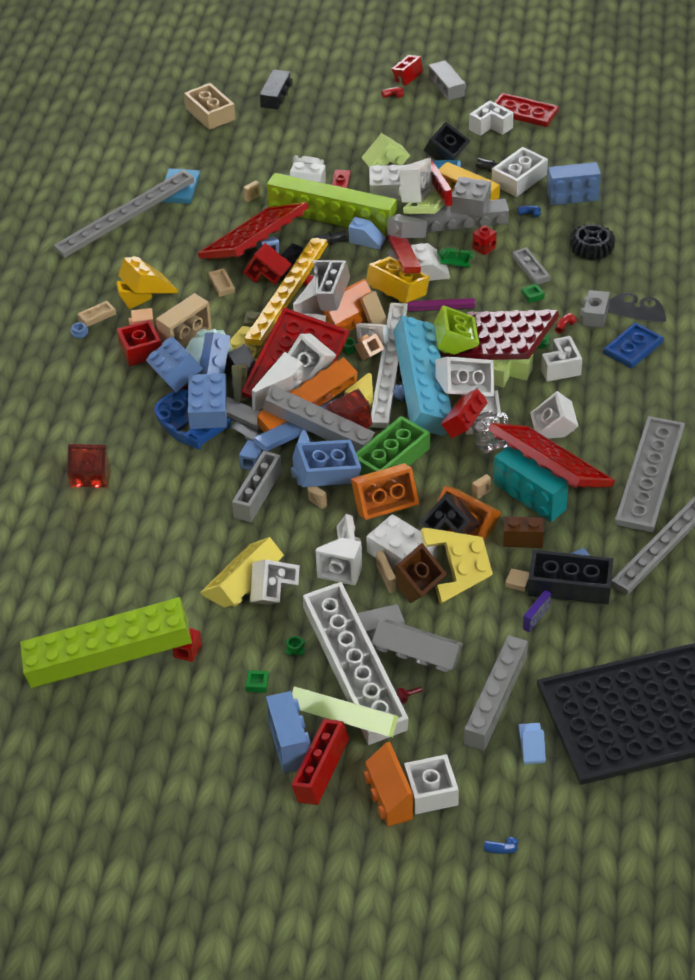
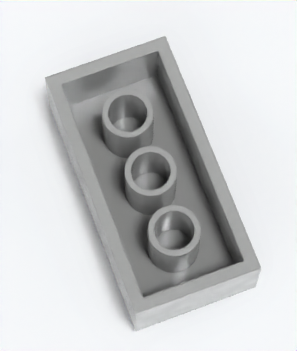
M386 618L379 619L372 640V644L376 645L375 649L388 652L392 650L396 652L398 657L404 659L413 657L416 658L415 662L423 665L432 663L436 665V669L444 672L453 670L456 667L463 645L461 642Z

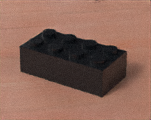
M533 550L528 579V595L539 597L546 590L551 593V598L609 604L614 558Z

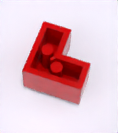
M264 243L254 254L243 273L255 283L262 276H265L276 285L292 264L272 247Z

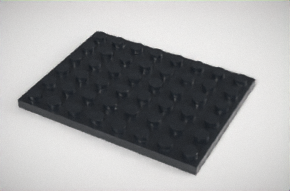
M695 643L537 680V687L580 785L695 757Z

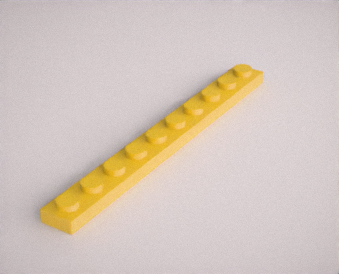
M311 238L245 336L246 344L262 346L273 329L283 307L287 308L314 267L313 260H318L328 246L327 239Z

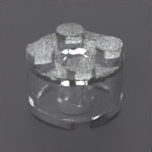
M488 411L480 414L472 424L471 428L476 446L482 449L483 453H490L494 449L508 447V442L493 437V433L487 430L490 423L509 424L506 413L501 412L502 414H497L496 411Z

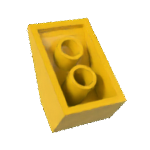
M133 256L123 259L118 276L134 293H178V289L161 272L140 258Z

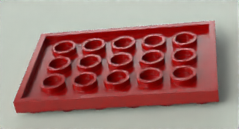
M303 202L267 207L197 254L200 259L207 258V260L215 257L216 259L222 257L229 258L231 256L239 257L244 254V250L251 249L257 245L258 241L267 239L270 233H276L280 230L281 226L290 224L293 218L304 215V211L309 208L308 204Z
M283 307L241 391L242 396L252 399V389L284 352L288 354L300 334L311 333L336 354L334 362L338 359L349 337L350 330Z
M490 423L487 429L493 433V437L502 441L505 440L508 442L507 445L509 447L521 450L523 456L535 459L539 466L551 469L553 475L565 478L567 483L573 487H613L616 481L529 426Z

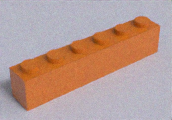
M343 357L339 361H334L330 367L319 371L315 377L306 380L299 388L293 389L289 393L317 406H322L356 383L358 372ZM261 410L257 415V425L263 432L288 422L264 410Z

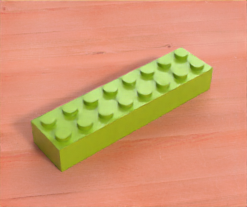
M274 173L267 183L268 207L307 202L309 208L304 211V215L300 216L301 218L346 228L349 227L354 217L370 220L384 236L388 237V218L397 214V199L278 173Z
M178 597L20 642L23 673L30 687L34 688L191 644L192 641L187 614L181 598Z

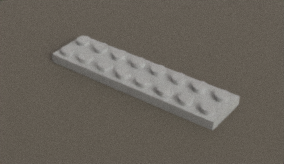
M648 416L618 509L615 525L654 533L685 423Z

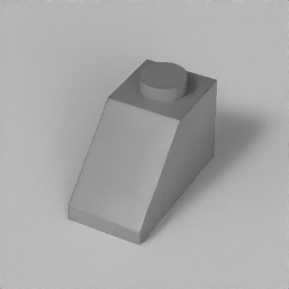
M396 214L388 218L387 234L399 238L426 237L427 221Z

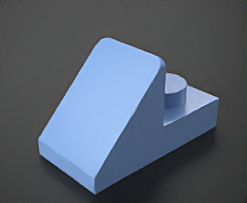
M540 723L519 724L518 731L523 763H546L544 731L541 730Z

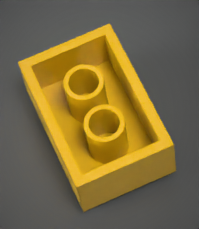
M387 257L369 264L366 282L372 288L384 292L387 296H392L401 303H408L426 295L430 276L422 272L403 273L398 260Z

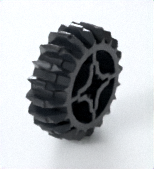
M583 224V227L578 226L571 233L570 248L581 259L587 258V260L593 259L595 261L598 258L601 260L602 257L607 258L614 250L615 235H613V231H609L608 227L604 228V225Z

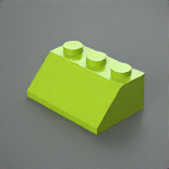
M443 305L434 321L437 349L443 353L454 355L477 347L479 345L475 317Z

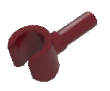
M418 687L405 691L404 688H398L396 694L401 704H405L408 701L407 696L422 692L423 689Z

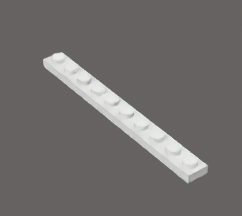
M390 303L387 328L391 327L392 335L388 336L389 342L383 343L384 350H382L370 427L387 428L389 426L394 396L393 390H395L399 365L393 330L401 316H407L408 304Z

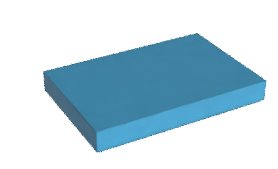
M168 169L165 180L185 170L194 177V183L161 202L191 204L200 177V170Z

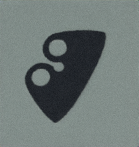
M621 293L609 300L608 312L639 320L666 322L663 306L655 298L646 297L641 299L640 307L634 306L638 301V297L632 293ZM630 295L634 300L632 302H625L623 297ZM646 300H653L655 305L648 307L644 302Z

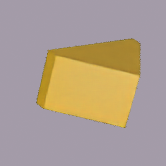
M116 282L118 293L129 310L152 298L151 293H134L125 282Z

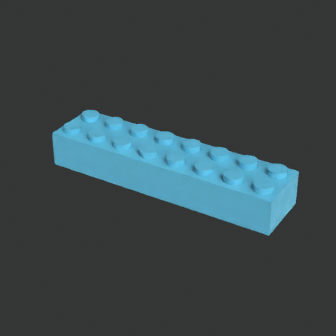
M402 315L393 330L409 420L430 433L445 436L447 432L441 423L451 411L449 395L444 392L436 379L435 360L440 359L441 356L439 349H437L434 324Z

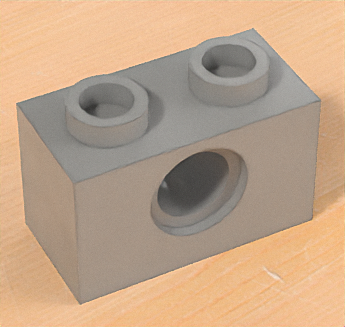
M589 290L588 296L584 297L583 300L584 308H581L580 312L583 326L604 328L609 309L610 292Z

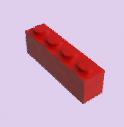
M323 719L291 785L299 803L319 804L349 741L343 721Z

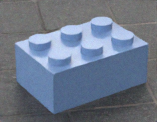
M597 162L548 167L547 196L550 205L598 201L601 173Z
M173 336L166 339L162 346L153 351L146 359L150 366L176 393L189 382V375H196L203 369Z
M225 373L189 375L188 418L190 429L227 427V385Z
M351 439L296 443L292 460L302 487L352 484L351 478L359 476L361 465Z
M291 691L266 696L268 723L282 771L287 773L299 770L309 750L310 739L308 732H304L303 729L305 728L303 716L299 715L298 699H293Z

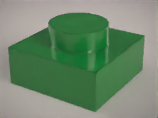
M537 283L521 288V294L528 303L545 299V293Z
M248 670L245 686L246 692L267 693L269 671Z

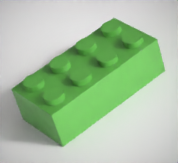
M400 416L356 452L361 465L359 476L404 463L410 466L430 449V432Z

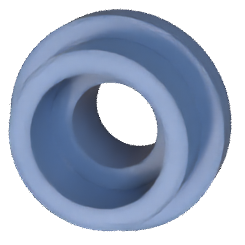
M84 323L73 324L71 329L73 337L83 338L88 334V328Z
M395 385L393 393L396 400L400 399L401 402H404L406 398L403 385Z

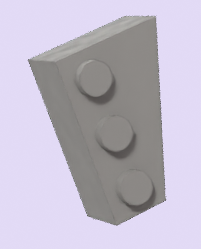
M313 260L315 288L320 310L337 311L350 279L347 261Z

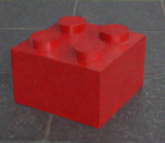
M151 320L117 329L119 346L129 366L147 362L146 359L149 355L162 346Z

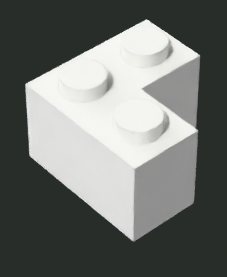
M488 101L469 114V130L480 136L490 129L503 135L513 128L514 112L492 101Z
M571 336L553 339V352L542 354L541 371L546 382L581 375L582 357Z
M271 560L253 562L250 602L264 605L280 603L281 587L288 588L298 585L300 565Z

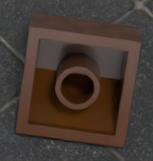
M504 516L503 547L543 548L544 517Z
M423 543L419 544L395 565L398 589L410 603L424 596L447 575Z

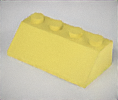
M270 537L251 543L200 593L224 608L229 606L235 607L243 601L242 597L245 594L251 592L253 562L261 560L279 562L284 554Z

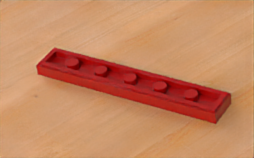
M431 159L432 185L444 204L452 206V189Z
M388 235L389 243L403 273H421V266L408 239Z

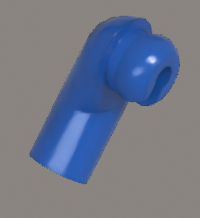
M526 205L517 207L518 215L532 213L533 217L541 216V208L539 206Z
M508 837L506 843L487 840L484 844V851L495 854L515 853L518 850L517 845L519 842L513 837Z

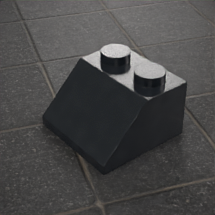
M445 122L430 138L423 151L435 160H455L471 140Z

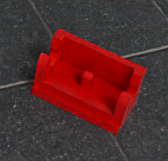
M408 55L391 68L396 83L399 82V76L402 84L405 86L424 72L421 57Z

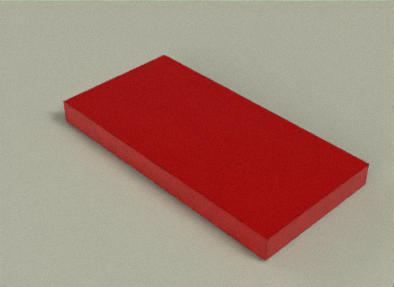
M501 93L495 101L496 104L514 112L513 119L543 127H548L559 111V106L506 93Z

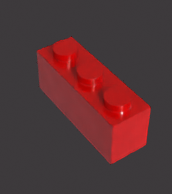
M476 388L460 397L441 423L451 438L470 429L488 403L485 396Z

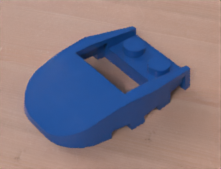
M181 389L177 393L175 391L160 399L154 407L159 424L173 438L199 450L201 445L226 428H231L230 418H227V427L191 429L186 433L183 431L179 432V430L189 424L188 390Z

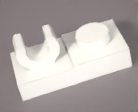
M356 324L358 339L367 334L369 337L377 334L381 343L385 344L389 342L388 336L392 335L391 327L387 328V325Z
M345 514L336 526L338 539L346 538L361 541L360 538L354 535L355 525L353 516Z

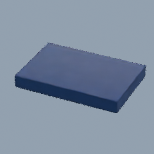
M635 322L603 349V354L632 369L664 342V337Z

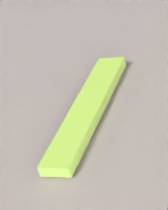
M294 686L292 691L293 699H298L301 711L331 720L343 721L351 726L393 737L398 720L397 715Z

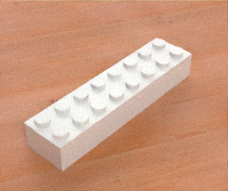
M342 582L303 595L305 613L347 701L397 715L398 720L393 736L407 731L409 718ZM360 728L368 745L389 738V736Z

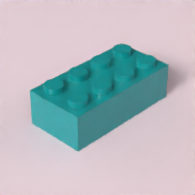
M509 446L494 457L493 484L499 489L504 490L511 497L516 498L526 507L531 508L551 522L567 510V481L553 475L550 470L539 466L536 461L523 456L522 452Z

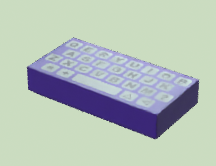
M543 591L523 616V630L530 632L550 608V592Z

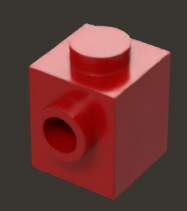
M189 628L192 643L173 648L172 650L174 658L193 662L202 642L200 631Z

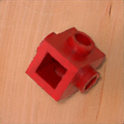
M485 225L475 230L472 235V249L483 255L494 250L497 243V232Z

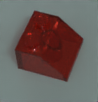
M359 388L326 405L328 411L360 426L369 428L373 425L370 404Z
M68 444L67 474L70 487L107 488L111 470L106 445Z

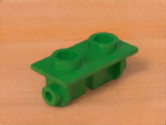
M448 247L437 250L441 264L471 267L469 260L473 259L474 254L470 250H460L458 252L457 249Z

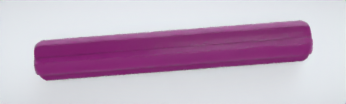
M475 298L410 301L407 304L408 311L411 312L440 310L443 305L452 309L475 308L476 301Z

